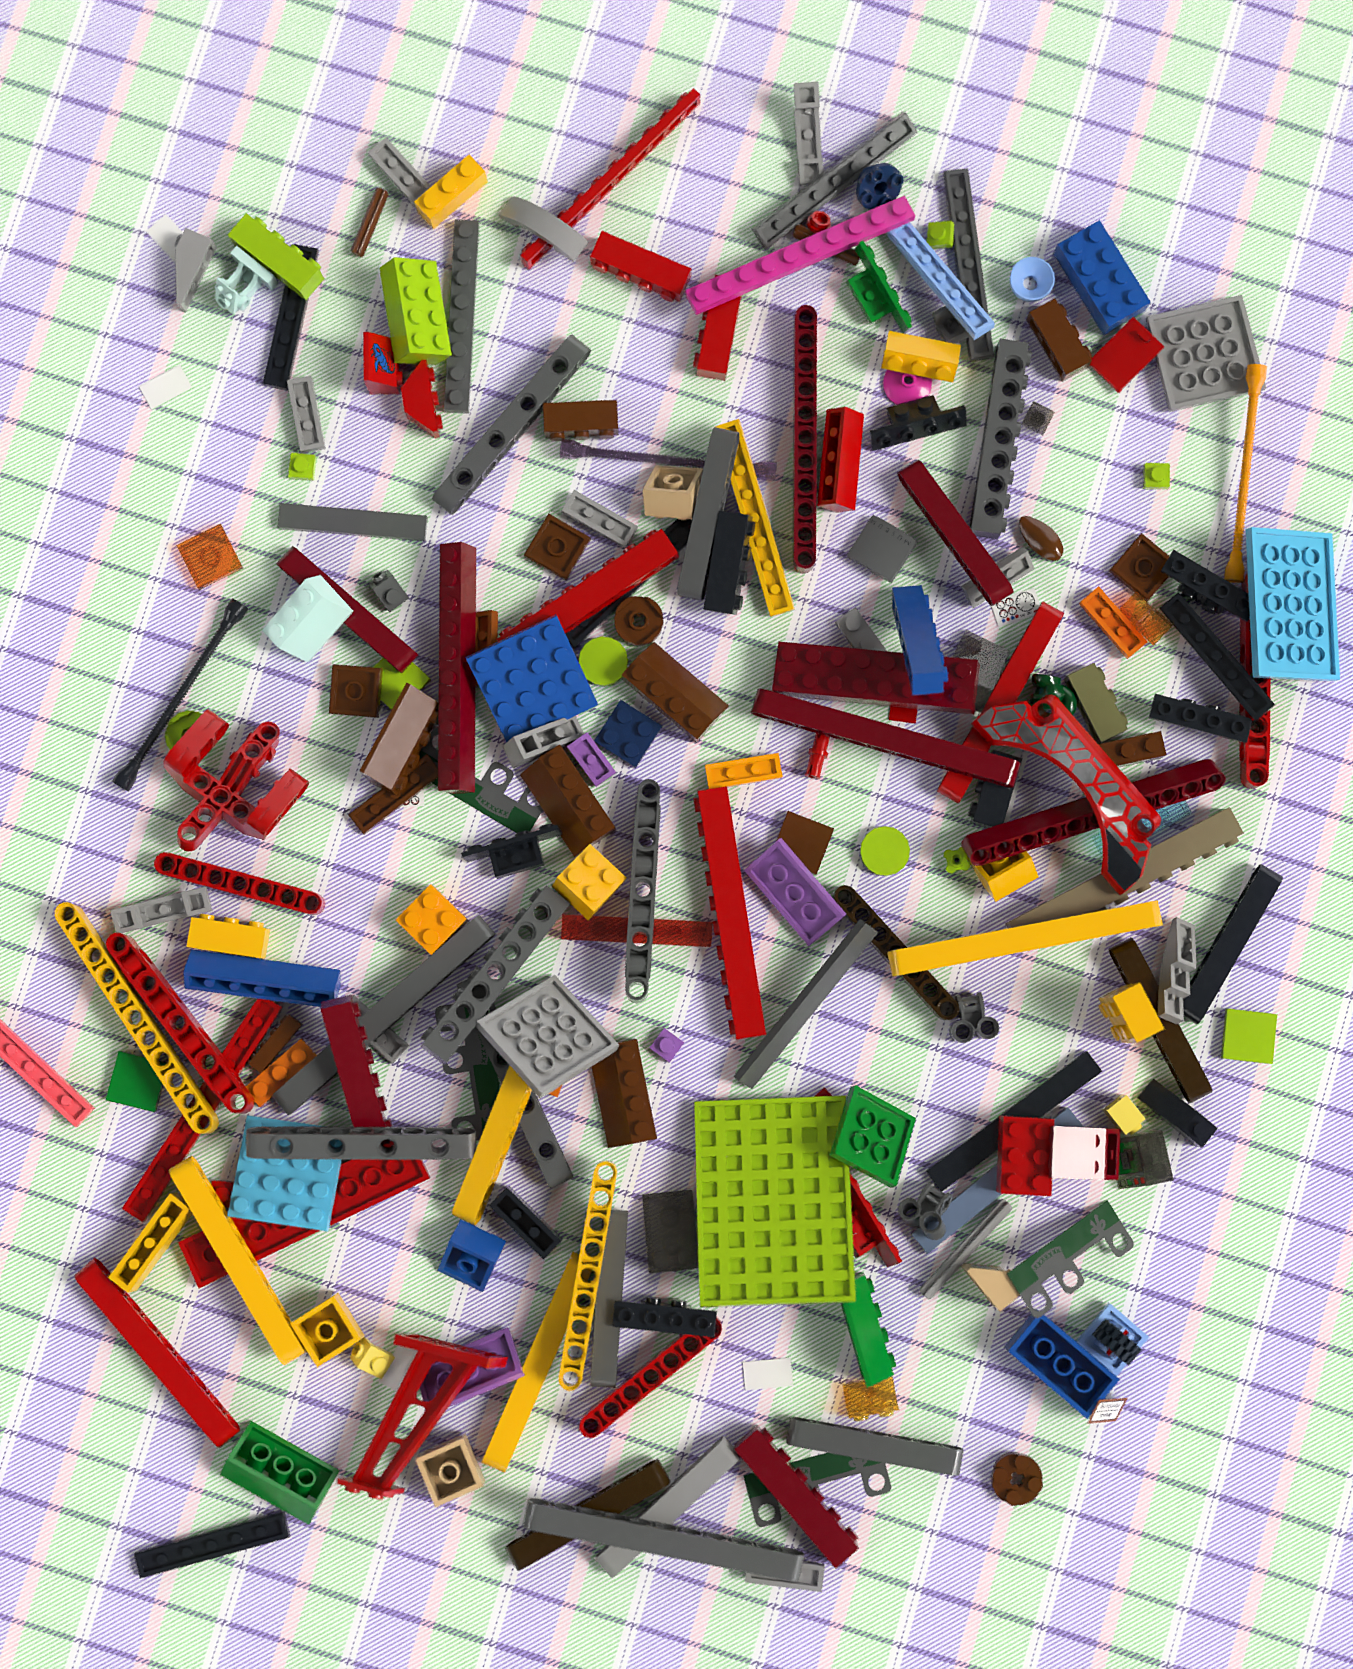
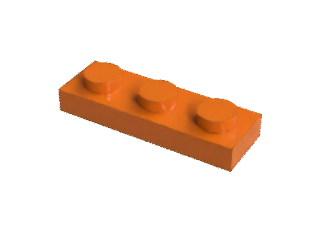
M1099 586L1079 603L1126 659L1130 658L1147 643V640Z
M303 1038L296 1042L246 1086L259 1107L265 1105L273 1098L272 1095L314 1059L317 1054Z

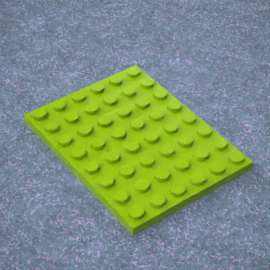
M846 1095L694 1102L700 1307L856 1302L850 1169L848 1165L829 1155L846 1102Z

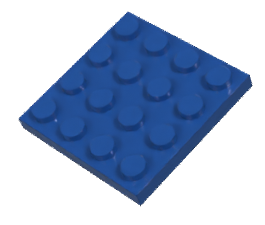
M556 614L465 657L506 743L514 736L562 718L568 720L598 705Z

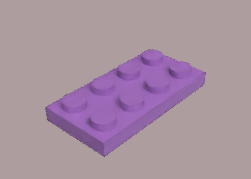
M782 838L777 840L744 870L808 946L846 915L843 909Z
M508 1327L464 1345L508 1357L507 1364L503 1368H484L478 1366L449 1407L525 1376L511 1331ZM437 1361L431 1366L420 1386L423 1401L428 1402L435 1397L453 1369L452 1365Z

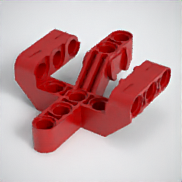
M207 709L167 753L163 761L164 769L183 791L200 802L177 830V842L182 850L189 852L196 850L222 819L244 835L265 840L267 835L277 826L305 792L310 782L289 768L279 781L276 780L273 783V788L264 799H259L257 807H254L241 797L252 776L257 778L260 775L259 769L266 761L271 762L276 754L275 749L279 744L280 730L275 723L263 722L253 733H249L239 749L228 757L231 761L220 780H217L198 766L229 728V724L210 709ZM268 733L272 734L274 738L265 739L262 735ZM254 751L258 753V756L252 758L247 756L246 754L248 752ZM203 782L207 786L205 788L199 789L196 788L194 785L196 783ZM217 797H224L227 799V801L224 803H217L214 799H216ZM238 811H243L247 816L238 818L234 814ZM202 815L211 817L207 822H203L198 818ZM191 833L195 835V838L185 840L183 835Z

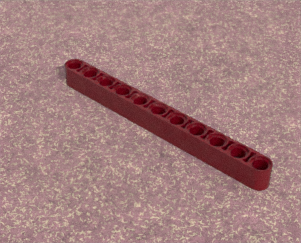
M810 305L800 306L796 310L794 318L793 567L797 572L805 574L812 571L816 562L817 312ZM806 315L809 316L812 321L809 323H803L799 320V318L801 316ZM802 339H807L811 342L812 345L809 347H802L799 344V341H801ZM802 363H808L812 369L809 371H802L799 368V365ZM801 387H808L812 393L805 396L799 392V389ZM801 411H808L811 414V418L804 420L800 418L799 413ZM801 435H808L811 438V442L803 444L798 438ZM808 459L811 462V466L802 468L798 461ZM807 483L810 485L811 490L809 492H802L799 490L798 485ZM807 507L810 509L811 514L806 517L801 516L798 513V509ZM807 531L811 535V539L802 541L799 539L798 533ZM806 555L811 559V563L809 565H801L798 562V557Z
M757 689L750 712L764 719L1008 788H1014L1021 764L1007 757L766 689Z
M1203 759L1131 783L1151 806L1157 810L1216 791L1224 785L1226 777L1213 760ZM1084 797L971 833L962 840L961 847L971 864L982 866L1098 829L1099 825L1091 804Z

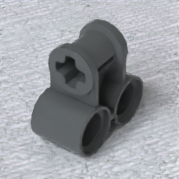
M977 992L973 996H955V1000L959 1005L958 1016L960 1020L954 1022L949 1028V1035L953 1041L957 1043L969 1042L973 1038L974 1032L981 1039H992L998 1035L1000 1027L998 1021L993 1017H985V1006L981 992ZM975 1003L974 1006H965V1004ZM984 1021H989L993 1026V1030L989 1035L981 1032V1024ZM961 1024L965 1025L968 1030V1034L964 1039H960L956 1035V1028Z
M929 1182L925 1185L917 1200L907 1198L899 1204V1215L907 1226H920L928 1239H941L946 1232V1226L941 1216L950 1206L953 1195L950 1193L945 1194L935 1188V1184ZM917 1209V1213L914 1216H906L908 1210ZM930 1222H938V1226L935 1229H927Z

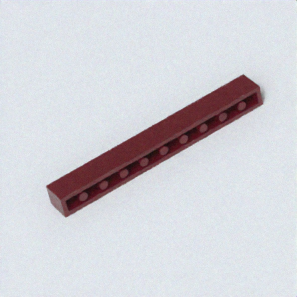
M464 542L440 544L438 791L451 794L475 793L476 678L465 657L475 653L476 547Z

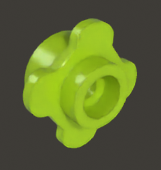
M962 847L958 850L952 851L947 849L944 851L943 857L947 861L946 871L953 874L955 871L969 870L970 863L967 861V856ZM955 858H959L958 863L954 861Z

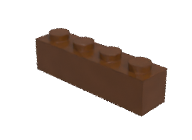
M291 1014L285 1015L280 1020L281 1025L278 1028L275 1027L269 1034L271 1037L268 1040L265 1039L259 1047L261 1049L250 1056L249 1059L251 1061L248 1064L259 1073H262L303 1025Z

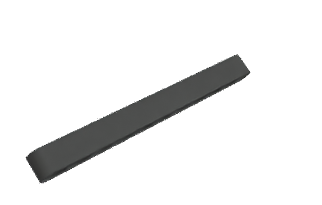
M480 915L472 919L358 1019L360 1026L365 1025L368 1036V1040L364 1041L366 1049L371 1045V1041H376L377 1038L496 935ZM328 1045L272 1095L288 1116L338 1074L331 1045Z
M538 1498L528 1499L523 1527L537 1532L787 1581H799L804 1558L803 1552L792 1548Z

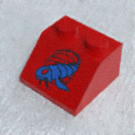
M363 332L364 382L370 395L399 394V386H403L404 376L403 371H399V363L394 362L391 338L371 332Z

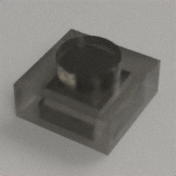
M1033 401L1021 425L1043 436L1055 411Z

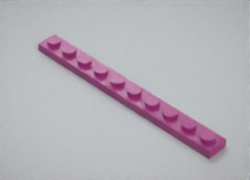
M904 195L685 290V296L695 315H698L850 249L861 241L866 242L915 220L916 215Z

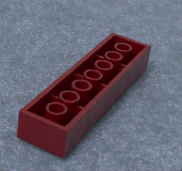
M778 641L772 691L797 698L974 715L980 664L976 659L944 657V667L946 666L948 671V682L943 683V693L912 695L903 653Z

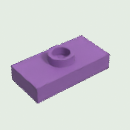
M588 732L567 746L596 787L616 773Z

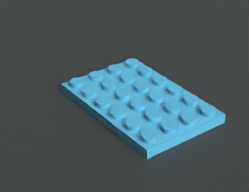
M1257 527L1245 529L1253 678L1315 681L1340 680L1332 533Z

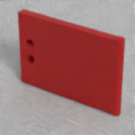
M1132 317L1091 358L1092 362L1089 366L1117 393H1120L1165 346L1138 320Z

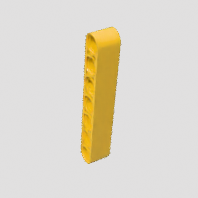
M510 1065L452 1210V1215L473 1225L478 1224L484 1213L532 1092V1089Z

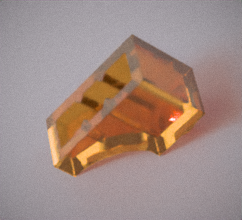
M1137 591L1119 608L1134 625L1135 629L1153 646L1173 625Z

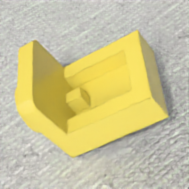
M363 1337L354 1345L350 1359L357 1368L382 1379L395 1357L392 1353L372 1344L368 1338Z

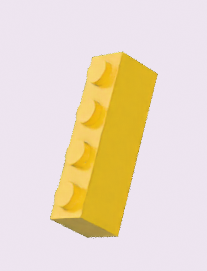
M170 1193L108 1277L126 1292L130 1293L138 1290L193 1213L182 1195L179 1193Z

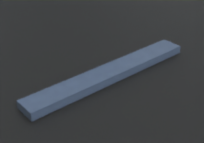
M1068 1107L1053 1118L1055 1119L1054 1126L1084 1127ZM997 1164L951 1201L950 1206L941 1216L946 1226L945 1235L941 1239H928L920 1226L911 1233L927 1254L1001 1195L996 1192ZM930 1222L927 1229H935L938 1226V1222Z

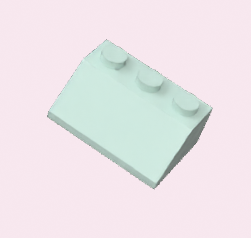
M318 575L305 579L262 631L279 649L306 662H310L352 614L353 610L323 577Z

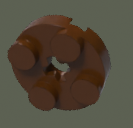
M632 596L620 603L614 618L615 629L619 637L626 643L636 647L655 641L661 634L664 625L663 612L660 606L653 599L641 596ZM635 615L638 617L644 616L643 622L645 625L642 627L639 625L634 626L635 620L633 617Z
M1009 1452L999 1457L994 1463L991 1485L1002 1501L1007 1502L1011 1506L1025 1505L1033 1501L1042 1490L1043 1476L1039 1465L1032 1457L1023 1453ZM1014 1472L1018 1475L1023 1474L1022 1483L1019 1485L1010 1483V1480L1013 1479L1011 1474Z

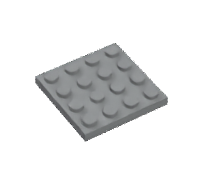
M1242 295L1147 316L1145 320L1148 331L1165 346L1155 359L1169 412L1248 394L1246 381L1247 365L1260 364ZM1265 381L1261 387V391H1264L1266 389Z
M556 975L481 1018L476 1024V1028L540 1099L611 1055L619 1047L614 1038Z

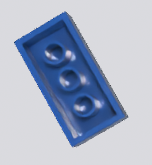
M1100 220L1057 245L1053 253L1054 257L1103 336L1125 324L1132 317L1135 318L1146 311L1151 301Z
M1031 1314L1004 1346L1010 1354L1086 1419L1093 1413L1098 1401L1104 1400L1120 1380L1045 1315L1035 1318Z

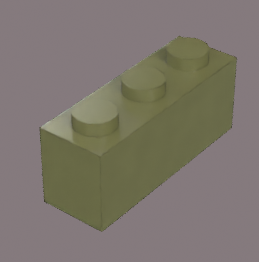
M1095 663L1079 669L1063 679L1066 686L1075 694L1077 707L1097 744L1105 742L1128 729L1126 726L1128 724L1127 718L1122 711L1119 712L1115 704L1117 702L1116 696L1111 689H1107L1104 680H1106L1104 672L1100 667H1096Z

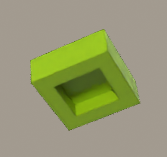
M952 221L928 222L927 243L932 249L953 248L954 223Z
M291 453L289 479L314 481L316 455Z
M1145 463L1143 465V489L1168 490L1170 488V463Z

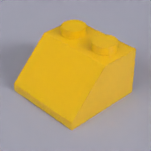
M1027 851L982 866L971 864L983 887L995 902L1039 877L1033 860Z

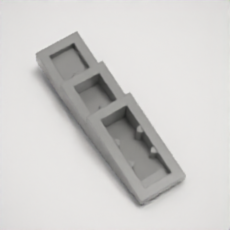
M1178 917L1173 918L1167 937L1158 990V1017L1175 1024L1184 1021L1183 998L1190 995L1189 973L1196 970L1195 925Z

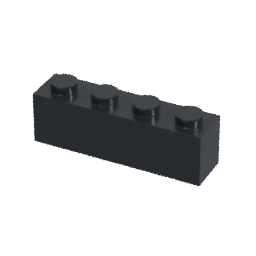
M719 511L703 610L737 615L738 610L742 609L743 596H740L741 587L745 586L747 580V571H744L745 563L749 561L751 556V546H748L750 536H753L755 531V522L752 521V516Z

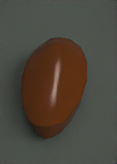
M1022 516L1019 520V527L1029 547L1044 559L1050 561L1060 560L1064 549L1058 534L1040 520L1030 516Z

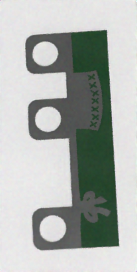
M436 727L431 732V739L428 745L422 747L419 753V760L428 754L438 767V750L432 744L433 738L438 735V727ZM493 762L482 780L475 777V793L451 794L515 833L521 831L530 832L543 811L540 805L532 806L528 803L527 796L531 792L528 787L518 802L504 794L514 777V773L499 762ZM495 769H502L506 772L507 778L503 784L497 785L492 782L491 773ZM438 778L432 784L438 786Z
M453 1004L437 1007L435 1016L437 1017L445 1006L450 1009ZM458 1007L456 1009V1014L459 1018H469V1012L466 1007ZM445 1026L442 1027L440 1031L446 1032L452 1031V1029L450 1027ZM474 1027L465 1039V1046H459L455 1051L462 1056V1065L459 1068L453 1069L446 1063L443 1065V1070L446 1074L469 1072L475 1114L456 1117L452 1120L451 1124L452 1128H457L458 1124L462 1121L470 1122L473 1129L476 1130V1141H478L482 1136L500 1088L497 1073Z
M1108 1200L1007 1273L1035 1318H1040L1053 1307V1302L1042 1286V1283L1054 1275L1066 1294L1075 1292L1083 1286L1084 1278L1073 1260L1104 1238L1117 1257L1123 1256L1133 1248L1134 1242ZM1118 1233L1123 1234L1127 1239V1246L1123 1250L1115 1248L1113 1244V1237ZM1067 1270H1071L1077 1275V1284L1073 1287H1068L1063 1281V1274ZM1041 1294L1044 1296L1046 1306L1043 1310L1038 1311L1033 1308L1031 1304L1033 1295Z
M824 1453L791 1462L795 1469L799 1466L807 1475L808 1479L806 1482L812 1489L815 1486L819 1489V1484L861 1473L865 1492L868 1496H878L891 1490L886 1464L882 1462L833 1453ZM755 1473L743 1475L756 1524L759 1527H764L780 1522L781 1512L777 1499ZM873 1474L883 1476L885 1485L881 1490L875 1491L870 1488L868 1481ZM764 1504H770L775 1509V1515L769 1521L762 1520L759 1516V1508Z

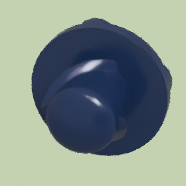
M889 163L868 166L859 175L856 188L857 199L868 210L893 201L901 191L904 177L895 166Z

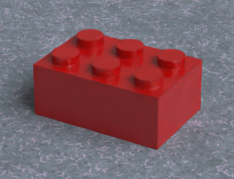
M999 1115L996 1192L1000 1194L1052 1196V1178H1049L1048 1169L1050 1157L1049 1135L1051 1126L1055 1124V1119Z

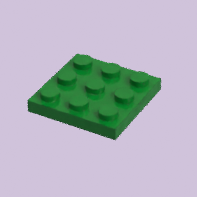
M857 1085L851 1086L829 1155L890 1188L896 1187L916 1118Z

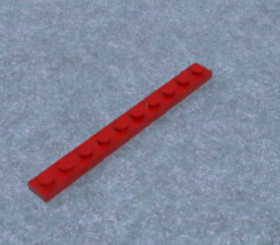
M695 88L689 93L684 92L671 110L667 109L662 113L659 118L660 121L654 127L650 125L642 134V138L637 143H631L625 151L626 154L620 159H615L609 165L608 171L603 176H597L592 181L591 187L585 193L581 192L573 201L574 204L568 210L563 209L557 215V218L573 228L700 105L701 94ZM538 238L534 243H528L521 251L522 264L530 270L553 245L541 238Z
M257 999L222 1052L238 1075L241 1074L250 1060V1056L255 1052L283 1007L272 1000ZM204 1081L200 1086V1090L216 1112L222 1101ZM195 1096L189 1103V1108H192L195 1105ZM183 1114L122 1207L124 1211L141 1222L146 1221L172 1181L169 1169L186 1159L201 1134L191 1128ZM206 1115L200 1120V1125L203 1129L210 1122Z

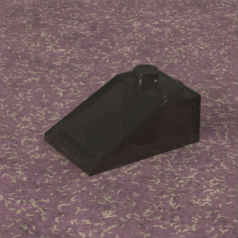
M965 630L952 657L976 659L979 661L980 670L973 715L978 717L991 695L1010 651Z
M692 1189L642 1194L649 1273L699 1269Z

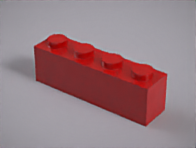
M601 231L590 255L591 265L596 271L604 274L606 272L614 274L618 280L624 283H629V281L635 283L645 292L650 293L654 291L660 294L661 298L669 302L674 300L677 302L681 301L692 276V268L605 231Z
M742 295L703 312L702 320L706 321L705 329H700L697 344L702 345L700 353L695 352L693 367L697 368V376L726 381Z
M845 406L826 409L817 506L836 513L855 511L864 423L863 413Z

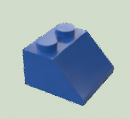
M460 1219L449 1240L437 1271L483 1292L506 1241L497 1235L486 1232Z

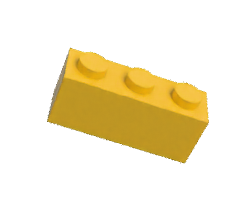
M468 154L414 201L418 214L434 230L488 183L486 172Z
M889 331L881 368L953 383L959 363L961 345Z
M199 914V918L191 917L186 947L266 959L270 929L263 928L264 923L249 921L248 925L239 924V919L224 917V922L214 921L215 916L208 914Z

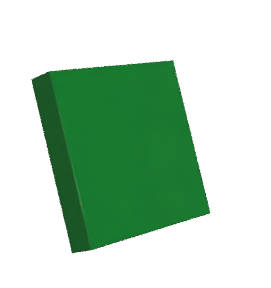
M118 1051L106 1101L156 1112L163 1083L146 1057ZM159 1061L162 1066L167 1064V1062Z

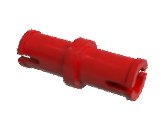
M816 733L813 746L808 752L810 758L805 772L806 777L820 779L824 759L828 757V752L826 751L830 737Z

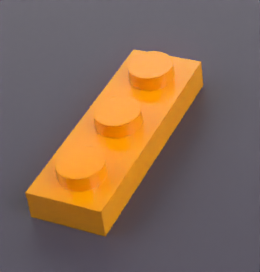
M779 753L705 765L708 789L726 786L733 787L783 778Z

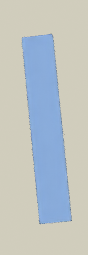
M910 222L887 232V237L974 340L994 328V321Z

